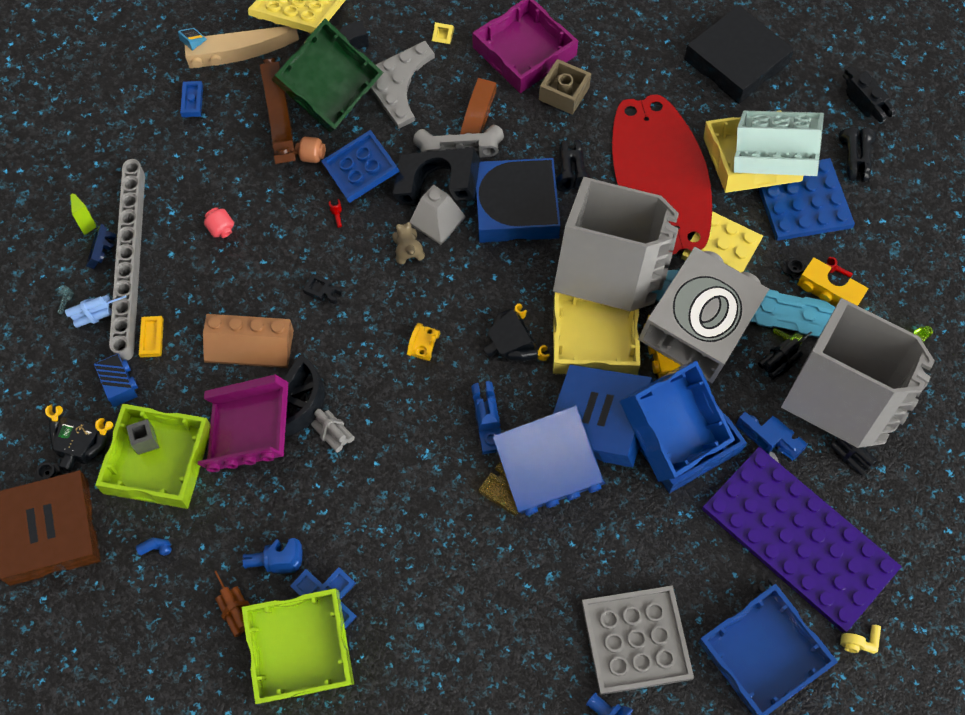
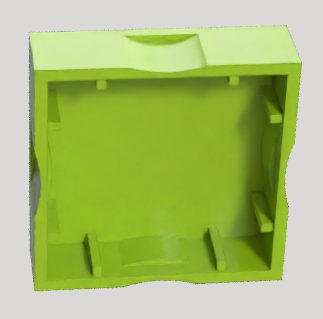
M122 404L113 430L112 443L104 457L95 486L106 495L188 509L201 467L198 465V461L203 460L209 440L211 425L208 419L181 413H163L151 408ZM148 419L155 430L159 448L138 455L131 446L126 426Z
M338 589L304 594L295 599L285 601L274 600L242 607L246 641L251 653L250 670L255 704L354 685Z

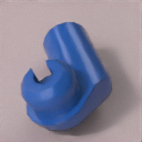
M154 537L136 546L139 555H144L153 549L159 550V554L163 556L170 554L172 551L171 543L168 540Z

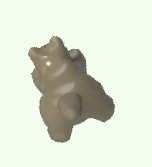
M410 222L401 225L397 224V232L392 234L393 241L397 244L395 251L396 262L402 265L405 264L407 259L414 257L419 261L423 260L425 253L421 243L417 240L416 229L411 228Z

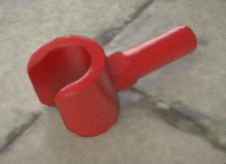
M337 199L338 205L333 206L331 201H329L330 212L335 216L337 228H341V202Z
M828 257L827 265L832 267L829 273L836 271L850 278L852 277L853 273L837 265L838 261L836 258Z

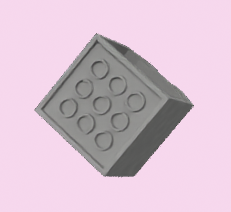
M583 177L565 225L553 292L630 312L654 304L657 294L652 293V291L662 290L678 233V227L672 226L668 221L676 223L679 213L660 195Z
M841 298L806 359L781 408L857 448L885 444L889 437L888 433L895 431L899 424L903 425L909 415L907 411H913L919 399L916 396L919 397L931 378L924 372L923 368L930 371L934 364V359L919 336Z

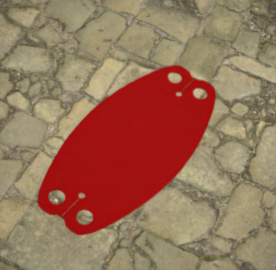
M650 95L644 100L639 101L635 99L623 100L616 111L612 137L613 164L617 184L660 195L679 213L676 223L668 221L672 226L680 227L673 254H677L681 249L692 251L694 247L702 250L710 236L712 192L707 165L692 131L675 107L661 95ZM653 102H660L663 107L660 111H653L650 105ZM632 106L636 108L637 112L635 115L629 116L625 114V108ZM690 232H697L700 234V240L698 242H691L687 236Z

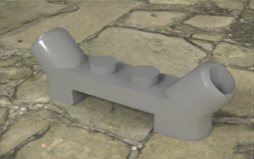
M491 125L484 133L447 134L443 136H433L425 129H420L415 133L413 143L421 149V152L474 147L476 151H479L480 158L492 157L498 153V144L503 140L504 134L503 130L497 125Z

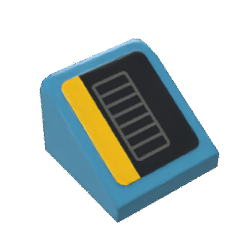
M195 28L178 31L180 41L192 51L207 40Z

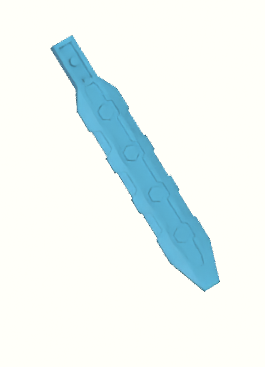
M668 270L662 290L652 291V293L657 294V301H660L679 272L678 270ZM769 289L750 322L770 328L774 326L793 330L803 335L812 332L809 336L819 338L836 307L824 300L809 297L801 298L781 294L778 291Z

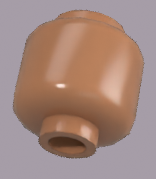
M305 136L301 138L299 143H296L295 152L303 162L318 163L321 159H324L326 147L320 138Z

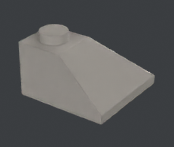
M432 185L421 197L410 223L411 226L442 245L465 219V215L449 194Z

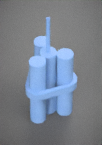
M109 295L81 301L80 304L66 309L65 314L74 320L73 324L76 328L89 323L95 324L99 322V319L112 314L109 303L123 299L126 295L111 300Z

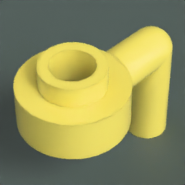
M871 625L869 642L863 636L843 633L840 645L845 647V651L851 653H859V650H864L875 654L879 648L881 626Z

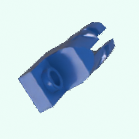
M485 381L486 402L480 398L479 383L473 384L471 389L482 453L489 454L498 452L493 436L500 434L501 429L493 383Z
M744 412L736 423V426L768 454L777 447L779 452L793 461L808 445L801 437L792 439L794 431L790 430L774 416L761 426L754 416Z

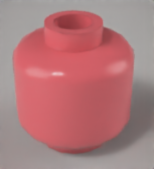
M216 207L205 214L204 225L213 237L226 238L232 233L231 229L234 226V221L225 209H218Z

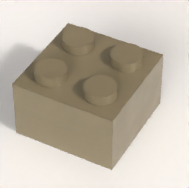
M557 59L540 85L539 100L573 115L590 88L591 73Z

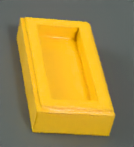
M162 316L141 317L140 358L162 356L164 323Z

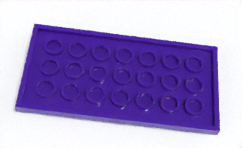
M760 447L755 450L702 508L708 516L842 633H846L902 567Z

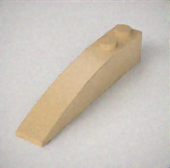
M282 26L204 36L207 40L193 51L185 45V57L189 68L217 66L243 61L270 53L298 41V30Z

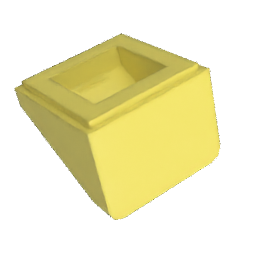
M435 22L432 41L450 44L455 27Z

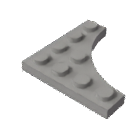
M426 41L376 64L384 73L370 90L398 129L415 121V116L408 104L407 92L414 72L435 58L434 52Z

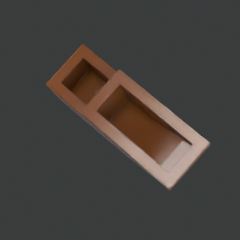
M478 78L468 104L460 134L482 133L490 113V106L496 94V82Z

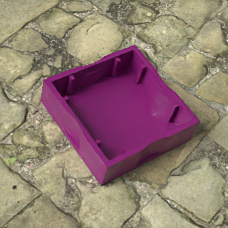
M535 0L520 1L502 16L489 21L472 33L473 48L519 93H522L546 77L557 59L568 62L577 56L578 40L561 24L554 21L547 11Z

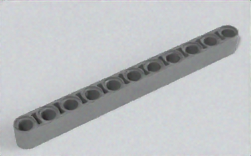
M128 159L122 166L113 300L125 295L126 297L112 302L109 341L113 354H119L122 360L126 359L127 361L133 357L135 345L145 173L136 159Z

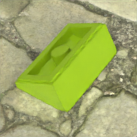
M72 193L70 195L72 215L82 233L86 235L96 228V224L85 204L76 194Z

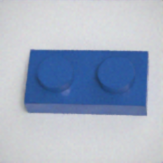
M202 81L183 82L180 111L182 117H201Z

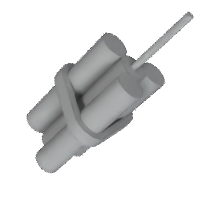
M317 409L315 411L316 420L311 423V426L320 434V439L324 442L326 441L337 453L342 450L347 442L351 443L355 437L346 429L344 422L341 419H337L329 410L323 412L321 409Z

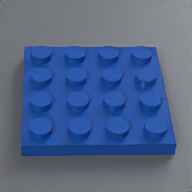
M830 158L819 160L817 176H803L801 182L758 188L776 241L850 229L855 225Z

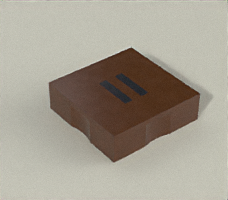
M80 470L0 491V579L3 582L12 586L41 578L52 572L71 570L101 562L97 534L92 522L89 482Z

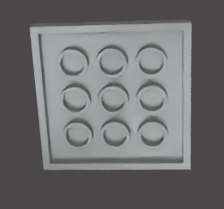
M673 585L582 600L600 695L694 679Z

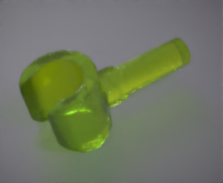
M777 328L773 329V333L785 340L790 339L792 341L796 338L800 341L803 338L797 332L790 336Z

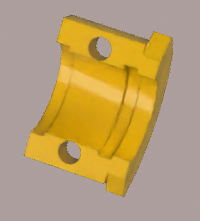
M417 323L409 341L407 355L430 361L435 341L440 336V330Z

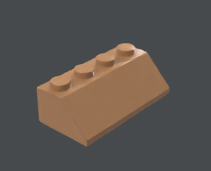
M206 314L203 329L204 362L288 368L294 332L291 320Z

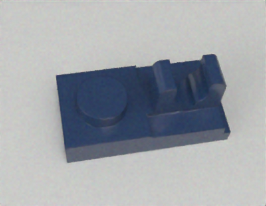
M100 224L95 232L86 267L92 269L98 263H102L105 255L102 249L111 250L114 245L106 239L114 241L116 238V234L107 231L103 224Z

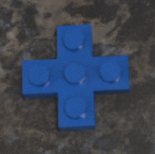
M339 567L323 584L305 569L290 587L300 596L336 588L339 590L340 600H342L356 582ZM341 602L346 629L357 616Z

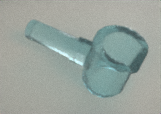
M61 285L57 291V294L62 297L57 312L59 315L63 314L67 300H70L74 295L73 291L65 285Z

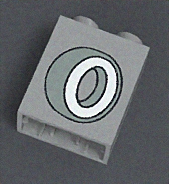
M694 247L649 316L638 340L680 365L697 361L706 380L713 383L762 303L769 288L763 286L755 275L749 272H739L728 266L718 254L712 251H702Z

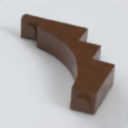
M275 58L263 60L264 64L259 65L269 114L275 164L295 161L297 155L286 93L272 81L274 75L281 69L280 62H275Z

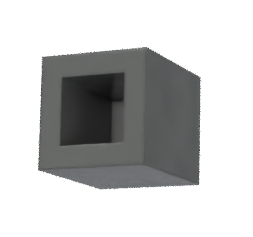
M148 419L126 426L131 446L138 455L159 448L155 430Z

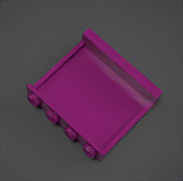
M275 374L205 391L204 399L212 403L208 456L206 460L198 461V465L206 468L209 472H219L220 469L224 468L235 469L239 465H254L259 461H273L274 458L283 457L288 382Z

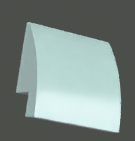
M743 111L737 127L734 173L817 176L824 113Z

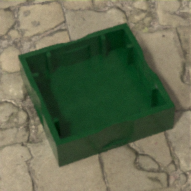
M325 18L295 54L274 75L272 81L331 133L384 72L363 53L355 49L347 38Z

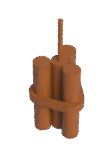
M215 571L223 588L220 590L221 595L217 596L215 600L222 611V619L227 621L234 637H238L245 631L242 607L249 606L250 604L248 601H245L238 586L233 587L231 590L228 587H224L217 571Z

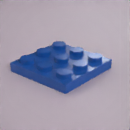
M371 130L321 160L349 203L399 172L398 167Z

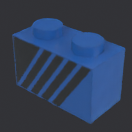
M115 354L94 363L106 396L113 407L138 397L135 391L138 385L134 377H130L128 374L131 368L126 359L122 360L119 354Z

